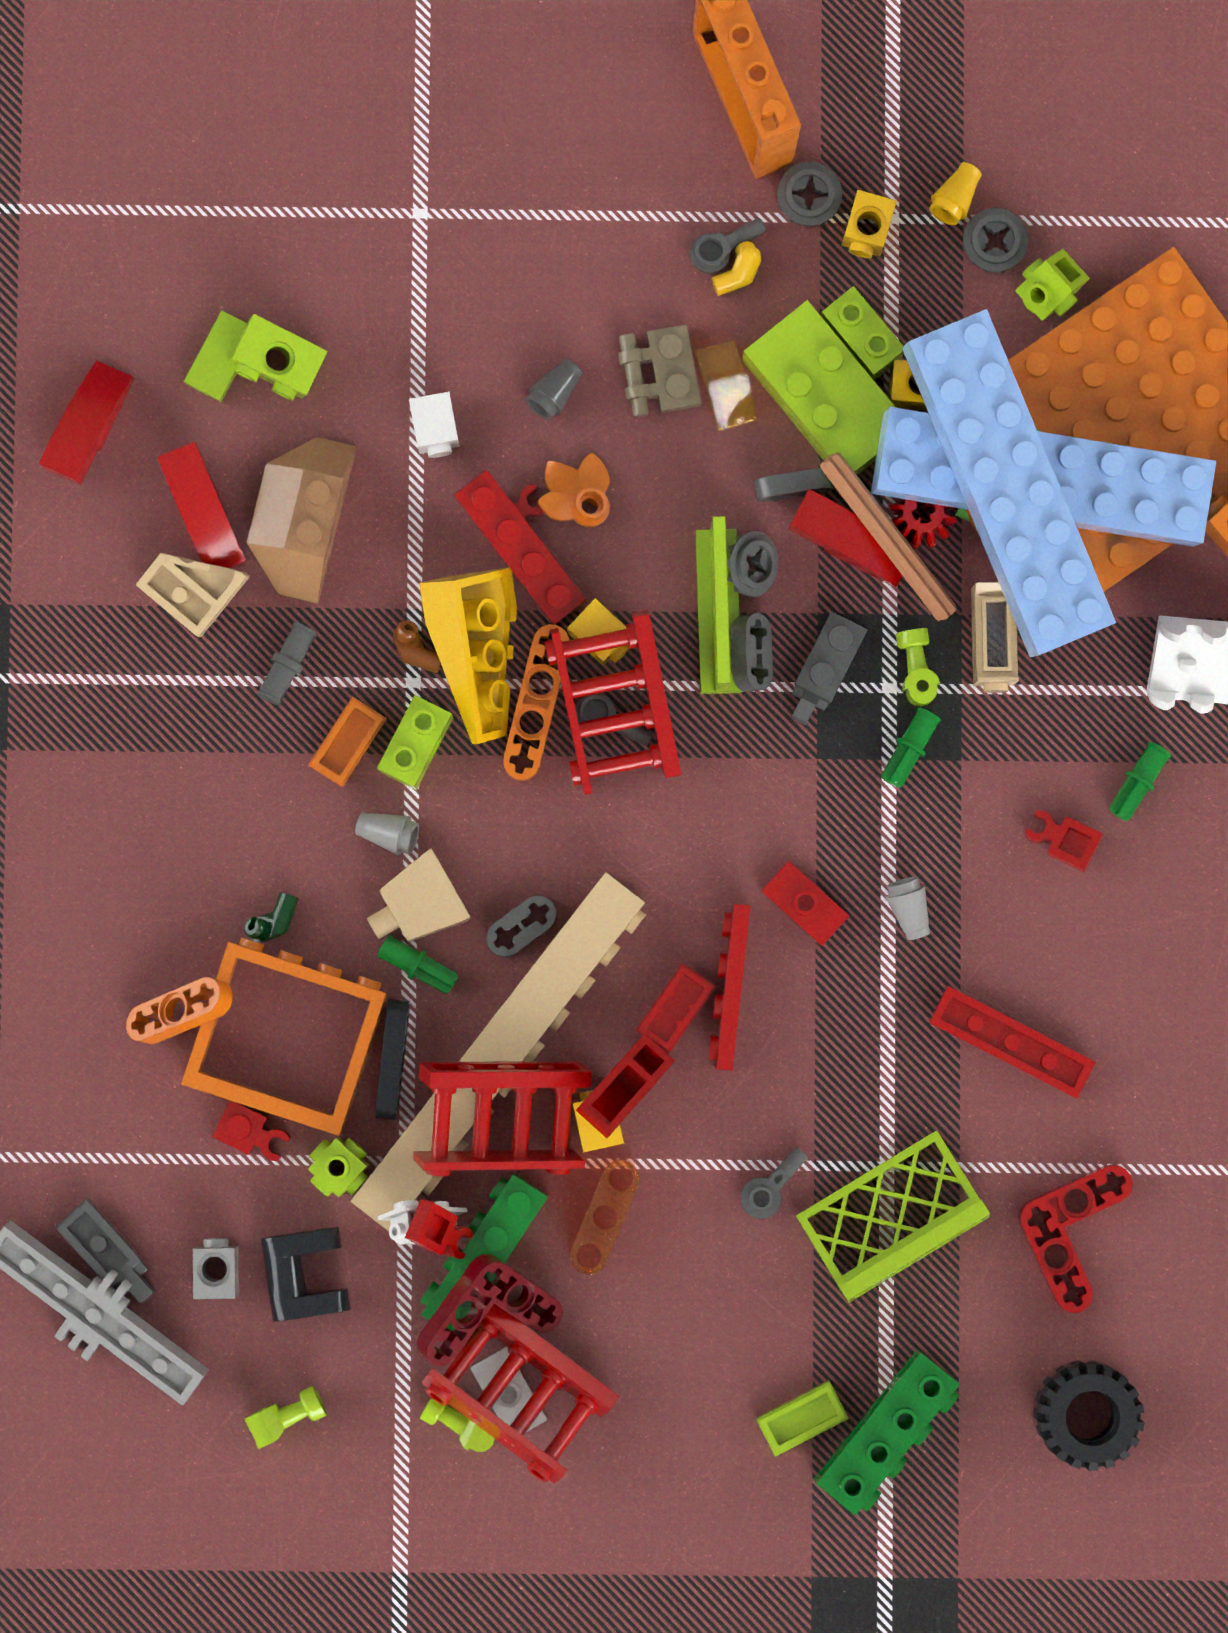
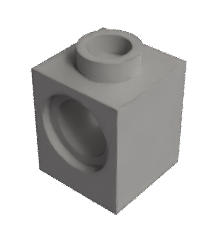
M228 1238L203 1239V1246L193 1248V1299L237 1298L239 1296V1246H228ZM210 1257H219L225 1262L227 1272L223 1279H213L207 1274L206 1263Z

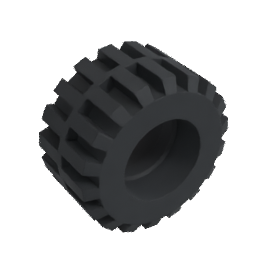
M1079 1360L1071 1362V1366L1064 1367L1062 1365L1055 1369L1057 1373L1052 1378L1046 1377L1042 1382L1045 1384L1042 1392L1038 1391L1035 1398L1038 1404L1037 1408H1034V1418L1038 1426H1035L1038 1435L1042 1437L1043 1443L1053 1454L1072 1467L1078 1469L1083 1467L1088 1471H1098V1467L1104 1466L1106 1469L1114 1467V1461L1119 1458L1124 1461L1130 1456L1127 1451L1131 1446L1137 1447L1140 1441L1137 1438L1139 1430H1144L1145 1422L1141 1420V1413L1145 1412L1143 1403L1137 1397L1139 1393L1125 1376L1099 1362L1089 1360V1362L1083 1363ZM1086 1391H1097L1103 1394L1110 1402V1422L1107 1428L1098 1436L1090 1439H1080L1074 1436L1067 1428V1408L1071 1401L1079 1394Z

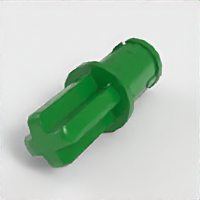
M921 707L917 708L916 714L903 737H898L895 741L898 746L881 774V778L897 788H901L904 785L919 756L924 757L926 754L923 749L936 726L941 721L938 716Z
M1148 742L1145 751L1132 771H1126L1124 774L1127 779L1110 804L1109 811L1121 820H1130L1146 793L1154 790L1153 782L1172 755L1158 744Z
M390 934L377 954L379 959H383L408 973L407 978L410 980L415 977L443 994H448L458 979L456 972L427 957V951L422 950L420 953L395 939Z

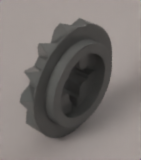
M803 162L791 167L785 172L779 182L777 197L780 210L784 212L791 223L795 222L804 225L806 228L819 224L824 225L836 215L842 201V187L838 177L827 166L816 162ZM809 179H811L814 193L825 197L814 199L810 210H807L805 199L794 194L804 192L806 186H808Z
M1002 208L985 209L973 216L968 222L964 231L963 250L969 257L971 264L978 266L986 273H1004L1017 266L1024 257L1028 247V233L1024 223L1014 213ZM1005 230L1008 231L1001 243L1005 248L1004 251L994 247L992 250L984 252L989 240L985 235L986 233L996 236Z
M749 531L748 533L737 535L736 544L728 546L731 557L727 561V566L730 568L727 581L734 584V592L749 597L760 596L770 589L777 576L779 564L777 549L771 538L762 532ZM746 557H751L750 562L756 571H748L749 564L746 562Z

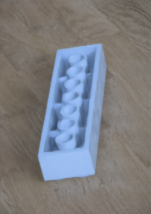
M987 309L906 343L902 350L1029 657L1039 656L1115 624V618Z
M889 407L884 411L871 494L969 510L929 413ZM1037 431L1077 528L1191 547L1204 543L1216 461Z

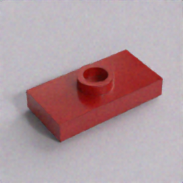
M790 861L760 891L820 946H823L849 917L842 908Z
M682 963L635 1031L640 1035L645 1033L669 1054L716 986Z

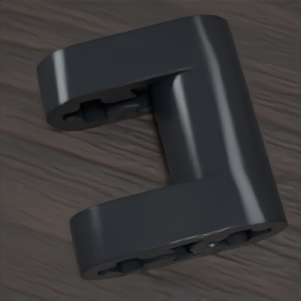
M339 1227L261 1238L273 1322L351 1310L347 1288L306 1293L301 1254L342 1248Z

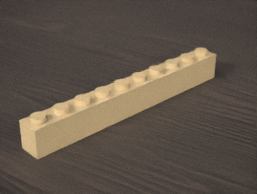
M605 872L459 1062L534 1061L545 1046L539 1041L548 1028L556 1032L569 1016L570 1012L565 1009L568 1002L574 995L581 1000L596 981L590 976L599 962L606 967L621 947L615 943L624 930L632 934L644 919L646 914L640 909L644 906L645 902ZM472 1088L457 1089L456 1093L452 1094L448 1151H464L469 1145L463 1138L472 1128L474 1122L476 1093L472 1092ZM497 1088V1093L492 1094V1101L498 1093L505 1098L512 1088ZM435 1093L350 1201L387 1231H389L391 1221H379L378 1216L393 1211L395 1203L416 1200L421 1192L429 1196L443 1178V1176L426 1174V1171H423L413 1160V1151H431Z

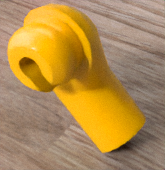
M744 241L738 244L735 248L736 259L732 270L711 277L717 296L748 286L753 282L761 263V252L755 247L754 243Z

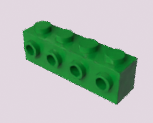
M516 1173L512 1175L510 1180L502 1176L488 1196L495 1201L487 1215L480 1211L477 1213L468 1227L474 1234L472 1239H470L464 1250L458 1247L459 1251L465 1254L464 1259L449 1256L442 1266L449 1273L441 1285L433 1281L421 1298L420 1303L426 1306L421 1316L427 1320L431 1319L469 1264L476 1257L482 1254H491L505 1263L549 1195ZM487 1271L483 1278L493 1282L496 1275ZM465 1301L459 1305L455 1313L456 1319H461L468 1314L471 1309V1301ZM450 1323L447 1325V1328L451 1331L455 1329Z
M916 1349L814 1477L815 1483L855 1516L861 1509L867 1512L880 1497L881 1492L877 1488L887 1476L891 1479L895 1478L905 1466L907 1459L904 1457V1454L912 1444L920 1446L933 1430V1426L929 1423L939 1410L945 1414L956 1402L959 1393L955 1390L960 1384Z

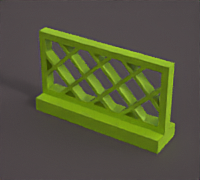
M725 516L713 517L710 530L695 531L700 694L742 692L733 680L731 646L732 624L739 616V593L734 592V584L727 581V576L730 573L727 561L731 557L728 546L736 544L737 529H726Z
M936 1130L796 1215V1218L845 1299L850 1303L989 1218L990 1212L976 1194ZM933 1143L943 1156L940 1173L916 1168L919 1152ZM913 1156L911 1166L900 1164ZM946 1164H948L955 1177L944 1175ZM892 1168L910 1172L904 1195L880 1189L885 1172ZM914 1173L938 1179L933 1202L909 1196ZM878 1177L876 1188L866 1186L867 1183ZM942 1181L960 1184L969 1199L955 1207L938 1203ZM857 1189L874 1193L869 1216L845 1211L849 1194ZM879 1195L903 1200L898 1223L874 1218ZM843 1199L841 1209L830 1207L834 1203ZM907 1202L932 1207L928 1224L919 1229L902 1225ZM936 1209L947 1211L934 1219ZM821 1211L838 1214L834 1238L816 1234L808 1219ZM844 1216L867 1222L862 1245L838 1239ZM872 1223L896 1229L893 1245L885 1250L867 1246ZM901 1230L911 1232L910 1235L898 1241ZM821 1241L832 1243L830 1255ZM837 1245L861 1250L857 1267L844 1275H841L833 1262ZM865 1252L877 1254L863 1263Z

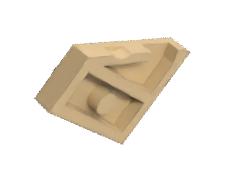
M160 553L136 583V586L194 635L202 637L250 576L246 572L167 553Z

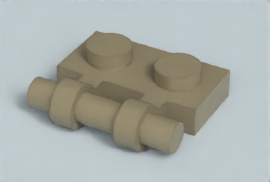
M687 324L647 331L648 348H637L635 334L619 336L621 352L618 353L619 364L625 368L628 387L624 389L626 401L631 402L634 417L648 415L647 400L654 398L659 399L661 414L701 406V397ZM652 362L655 383L644 384L640 364Z

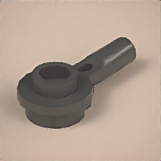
M758 217L725 236L720 232L717 234L706 233L700 235L693 241L690 247L689 257L692 265L698 271L705 274L720 272L726 267L730 258V252L738 244L750 241L766 232L762 220Z
M603 693L583 696L575 706L578 722L616 715V708L613 702ZM642 726L616 731L646 747L653 735L652 731Z
M795 1147L768 1178H755L745 1184L741 1191L740 1200L743 1209L748 1215L753 1218L765 1219L778 1211L782 1199L780 1189L808 1159L799 1148Z

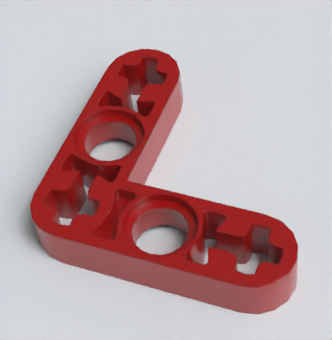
M1110 1164L1100 1167L1029 1200L1019 1211L1018 1219L1021 1229L1058 1306L1067 1312L1079 1313L1086 1310L1093 1300V1290L1065 1231V1227L1115 1205L1129 1196L1133 1187L1132 1177L1121 1166ZM1109 1172L1115 1177L1121 1176L1123 1182L1118 1185L1120 1192L1115 1195L1113 1191L1105 1190L1097 1194L1102 1199V1202L1096 1204L1094 1193L1086 1185V1182L1093 1180V1187L1097 1188L1107 1182L1106 1174ZM1072 1189L1082 1190L1087 1198L1085 1208L1077 1213L1068 1211L1064 1204L1065 1195ZM1037 1207L1041 1212H1048L1049 1217L1044 1219L1047 1231L1052 1233L1057 1229L1059 1236L1046 1238L1038 1246L1035 1238L1043 1237L1037 1225L1029 1226L1027 1221L1033 1216L1031 1209ZM1060 1244L1065 1248L1067 1260L1061 1267L1053 1268L1045 1262L1044 1254L1050 1245ZM1073 1266L1076 1274L1068 1275L1071 1283L1077 1288L1083 1287L1084 1290L1079 1295L1080 1303L1076 1305L1070 1300H1063V1295L1068 1292L1064 1280L1060 1278L1055 1283L1052 1278L1054 1275L1067 1273Z

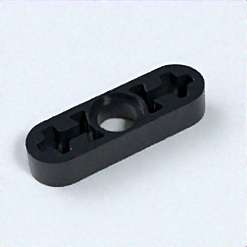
M389 999L375 1114V1117L380 1119L397 1120L410 1012V1001Z

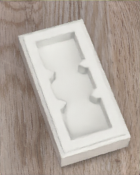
M507 1346L470 1367L482 1390L486 1388L509 1356ZM520 1369L492 1407L497 1417L509 1426L533 1394ZM541 1410L526 1432L547 1421L543 1410Z

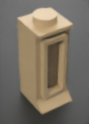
M976 582L971 588L973 686H983V690L986 693L1008 692V685H1015L1019 681L1017 625L999 582Z

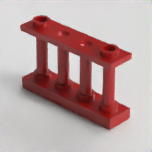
M648 610L631 613L633 623L626 624V629L562 642L559 629L555 628L550 629L552 640L544 641L549 666L558 665L577 760L569 762L574 786L582 784L584 795L593 794L590 778L654 765V769L662 768L665 778L682 775ZM627 645L630 646V649L638 648L641 664L634 665L632 670L574 682L569 680L565 658ZM636 685L638 689L646 688L649 704L642 705L641 710L578 722L573 698ZM640 726H646V729L654 728L657 744L650 745V749L586 762L582 738Z
M580 1061L420 1062L419 1079L435 1093L431 1151H413V1160L423 1171H426V1174L432 1176H448L451 1174V1170L546 1169L548 1173L564 1175L569 1174L570 1169H585V1160L573 1149H568L572 1093H576L577 1088H591L592 1071ZM472 1088V1092L476 1093L472 1150L448 1151L452 1094H455L457 1089ZM497 1088H512V1091L516 1093L512 1150H488L492 1094L497 1093ZM537 1088H552V1091L556 1092L551 1150H528L532 1094L537 1092Z
M493 1304L445 1373L442 1375L432 1368L421 1382L428 1388L426 1393L434 1401L443 1406L451 1405L529 1464L527 1469L533 1476L543 1482L550 1480L554 1484L568 1471L557 1460L589 1415L594 1416L597 1414L603 1417L611 1410L620 1397L496 1304ZM497 1338L509 1347V1356L478 1399L475 1400L456 1385L489 1339L495 1340ZM530 1363L542 1372L541 1378L543 1380L509 1426L493 1414L490 1409L521 1366ZM563 1388L576 1398L574 1400L576 1406L545 1450L542 1451L526 1439L524 1434L556 1389L562 1390Z

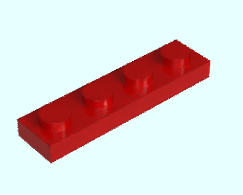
M487 470L482 471L453 494L551 624L555 625L586 601Z
M733 904L732 913L724 912L722 937H729L727 954H719L717 978H725L723 995L715 994L713 1019H720L718 1036H710L708 1060L716 1061L715 1069L733 1071L750 905Z
M950 986L946 987L928 1022L1075 1099H1078L1096 1063Z

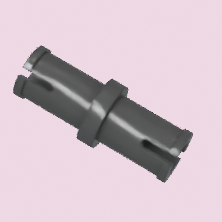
M298 622L293 623V627L280 652L273 654L271 658L273 665L260 690L256 693L262 699L277 706L281 705V701L294 676L301 674L303 670L301 663L314 638L318 635L314 630Z

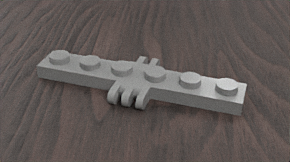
M10 1220L3 1226L0 1231V1269L66 1318L55 1334V1338L62 1341L70 1331L73 1332L75 1336L67 1347L75 1351L82 1341L86 1342L88 1346L81 1355L86 1361L92 1357L101 1344L183 1406L209 1369L127 1308L130 1300L125 1297V1294L131 1287V1282L125 1279L117 1290L114 1289L111 1285L119 1273L113 1269L110 1270L103 1280L96 1276L91 1281Z

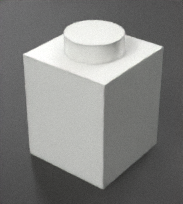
M449 392L409 399L417 447L420 454L427 453L429 458L443 457L452 454L451 448L460 447Z

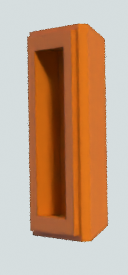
M352 696L308 766L343 787L387 718Z

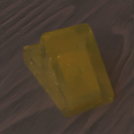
M735 339L695 350V356L717 431L756 420L747 372L743 370Z

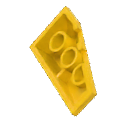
M509 568L447 576L419 583L425 624L472 744H480L507 736L511 687L505 680L507 660H513L514 646L508 645L510 622H516L517 603L511 570Z

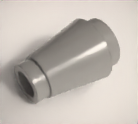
M361 812L357 820L355 834L398 856L402 853L411 854L418 839L419 823L411 821L410 816Z
M917 876L904 878L888 884L886 887L889 895L885 898L907 940H914L929 935L931 932L929 929L925 885H920Z

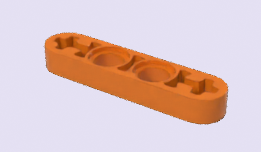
M548 624L541 627L535 633L503 759L506 773L516 781L532 779L538 773L561 680L559 670H555L546 664L534 665L533 663L535 657L542 661L544 660L546 651L545 646L540 644L541 638H549L550 629L558 628L561 641H569L566 631L557 625ZM545 672L552 677L554 682L551 691L540 695L531 690L530 679L535 673ZM529 711L539 713L544 720L542 729L536 734H527L520 727L521 717ZM516 736L527 742L540 741L538 749L532 746L529 747L528 760L534 762L532 768H525L523 774L517 773L516 766L510 763L511 757H519L522 743L514 744Z

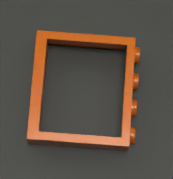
M696 0L693 36L755 180L792 165L801 123L748 0ZM714 32L717 41L706 45L703 36Z
M241 937L239 945L228 942L216 977L217 980L224 981L228 985H230L239 958L368 1000L370 1004L333 1114L201 1072L218 1018L200 1025L181 1085L334 1135H342L388 993L380 991L382 983L362 976H358L356 983L342 979L341 974L343 970L322 963H319L317 970L302 966L304 957L280 950L277 958L262 953L264 944Z

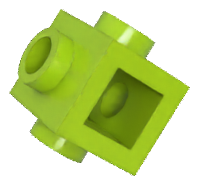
M1061 249L1045 261L1041 258L1034 261L1022 273L1026 280L1015 291L1023 299L1025 307L1043 321L1054 312L1059 317L1066 313L1078 301L1074 294L1090 278L1064 249Z
M337 1137L332 1143L325 1138L309 1156L314 1161L308 1168L314 1175L310 1182L327 1197L332 1192L340 1197L346 1191L352 1196L368 1179V1176L364 1173L365 1169L370 1165L364 1159L368 1153L350 1137L346 1141ZM333 1160H340L344 1163L345 1170L342 1175L336 1176L330 1172L329 1166Z

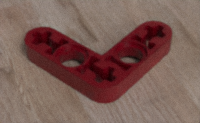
M482 1254L469 1264L423 1328L417 1339V1349L432 1365L445 1366L458 1355L493 1304H496L540 1333L549 1332L559 1324L563 1314L562 1305L544 1289L491 1254ZM487 1271L499 1278L496 1285L483 1278ZM517 1285H522L523 1290L520 1297L516 1301L508 1303L507 1298L510 1290ZM465 1301H471V1309L468 1314L461 1319H456L455 1313L459 1305ZM534 1302L546 1309L542 1316L530 1309ZM449 1323L455 1328L453 1331L447 1328ZM437 1341L443 1342L439 1349L434 1347Z

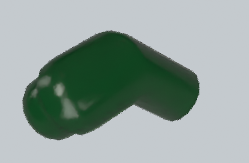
M280 892L273 912L257 918L253 916L246 921L244 926L246 935L253 941L262 943L284 935L289 929L299 898Z

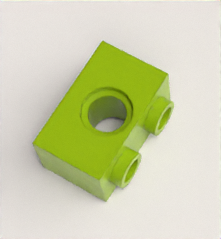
M854 286L822 311L821 317L874 381L891 368L894 359H902L904 354L902 350L903 345Z
M253 314L243 330L229 359V363L236 366L234 372L253 382H257L258 378H261L273 384L271 390L274 393L293 401L295 396L302 399L307 395L328 351ZM278 350L285 355L286 367L284 370L275 371L267 365L266 354L268 351Z
M414 695L377 769L390 778L417 791L454 719L452 713Z

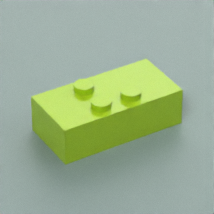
M807 300L745 349L742 361L823 460L832 453L839 452L858 475L876 460L883 412L889 407L895 406Z

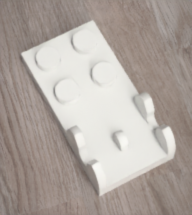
M1170 616L1158 617L1147 684V695L1154 706L1163 710H1169L1174 707L1175 700H1184L1189 702L1190 707L1197 712L1208 713L1213 709L1214 703L1228 704L1227 621Z

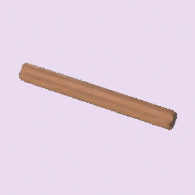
M832 453L826 457L820 464L822 471L935 619L940 621L950 617L956 611V604L841 453Z

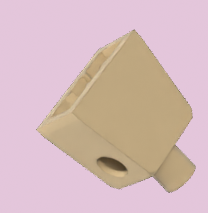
M432 849L422 854L379 890L387 907L367 917L378 939L400 928L409 942L472 919Z

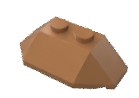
M316 437L266 464L247 544L278 595L319 604L357 446Z

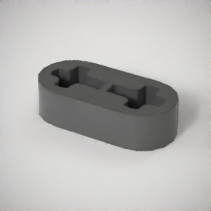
M821 468L771 475L754 480L757 502H772L805 497L808 489L818 494L833 490L832 482Z
M760 613L738 616L731 628L733 680L736 686L744 692L765 690L770 686L773 677L770 623Z
M532 896L504 915L487 932L486 938L489 949L498 956L510 957L543 935L554 925L557 918L553 902L543 896ZM535 903L538 907L546 905L550 911L545 915L548 920L546 924L541 926L536 921L525 928L521 923L531 915L530 905ZM517 925L521 928L522 931L512 939L515 945L512 949L508 950L505 946H500L499 948L495 946L494 942L498 939L496 931L502 927L506 932Z

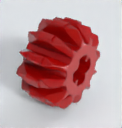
M896 498L900 504L890 503L888 505L887 512L899 516L891 520L897 528L902 526L901 534L905 539L908 534L913 536L911 542L913 549H918L921 538H924L929 549L934 548L936 545L935 535L943 540H946L950 535L943 525L953 526L957 520L953 515L945 513L954 509V507ZM917 506H923L922 511H925L926 508L929 509L931 514L926 523H920L921 518L917 521L913 518L912 515L915 513Z

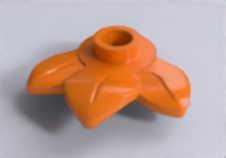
M590 453L583 460L578 470L559 462L548 461L545 468V483L550 492L542 496L537 502L543 512L554 520H574L584 527H596L602 524L610 511L609 500L605 495L610 484V477L600 458L594 453ZM582 504H592L595 508V513H586L582 509Z

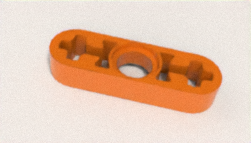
M203 977L134 1007L129 1013L126 1021L127 1033L135 1041L152 1045L219 1018L229 1010L232 1004L233 994L231 987L224 981ZM209 999V1004L198 1002V1000L205 1001ZM183 1000L185 1011L182 1018L176 1022L173 1017V1011L176 1004ZM149 1018L160 1020V1022L153 1021L149 1023Z

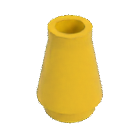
M961 163L955 173L931 196L932 204L929 209L932 215L948 225H957L959 220L965 219L977 183L982 176L980 170L970 163Z

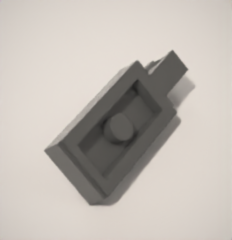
M831 611L794 684L795 688L792 695L800 698V701L791 717L792 719L806 725L815 706L825 711L828 703L832 702L868 629Z
M89 1199L84 1200L55 1227L102 1280L111 1269L119 1273L111 1285L114 1289L117 1290L121 1283L127 1279L132 1283L129 1292L140 1304L146 1302L156 1292L154 1287L143 1276L149 1269L143 1262V1258Z

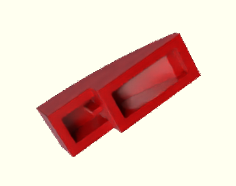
M96 360L62 415L39 461V465L49 472L81 485L97 450L101 452L133 383L134 377Z
M192 442L158 456L157 459L201 562L226 568H233L247 562L197 444Z
M808 489L788 530L823 547L824 551L896 588L902 574L858 516L832 500Z
M644 1033L576 1111L607 1139L671 1067L675 1060Z

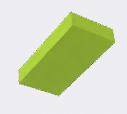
M221 310L184 383L222 402L237 374L234 372L236 366L229 363V359L247 323Z
M829 1380L756 1417L775 1457L849 1419Z

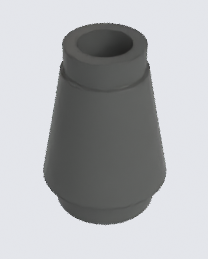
M563 359L560 364L528 389L529 395L525 399L527 405L537 415L546 420H551L554 415H560L579 378L583 375L581 369L572 361Z

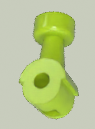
M928 628L898 632L895 634L897 646L901 650H906L908 676L902 684V692H906V697L912 705L917 707L926 706L936 697L937 686L940 684L938 676L928 669L923 651V646L928 645L930 642Z
M314 1385L300 1392V1401L279 1408L277 1403H273L244 1418L258 1449L275 1442L286 1428L306 1416L312 1421H317L327 1416L325 1406Z
M430 1398L419 1418L429 1425H434L437 1420L460 1435V1442L467 1451L470 1448L476 1452H484L490 1449L495 1440L459 1411L447 1405L443 1406Z

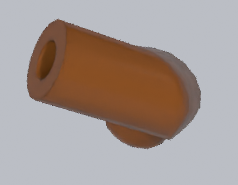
M410 620L400 622L394 630L393 641L401 660L406 664L438 674L441 662L437 652L424 648L418 633V626Z

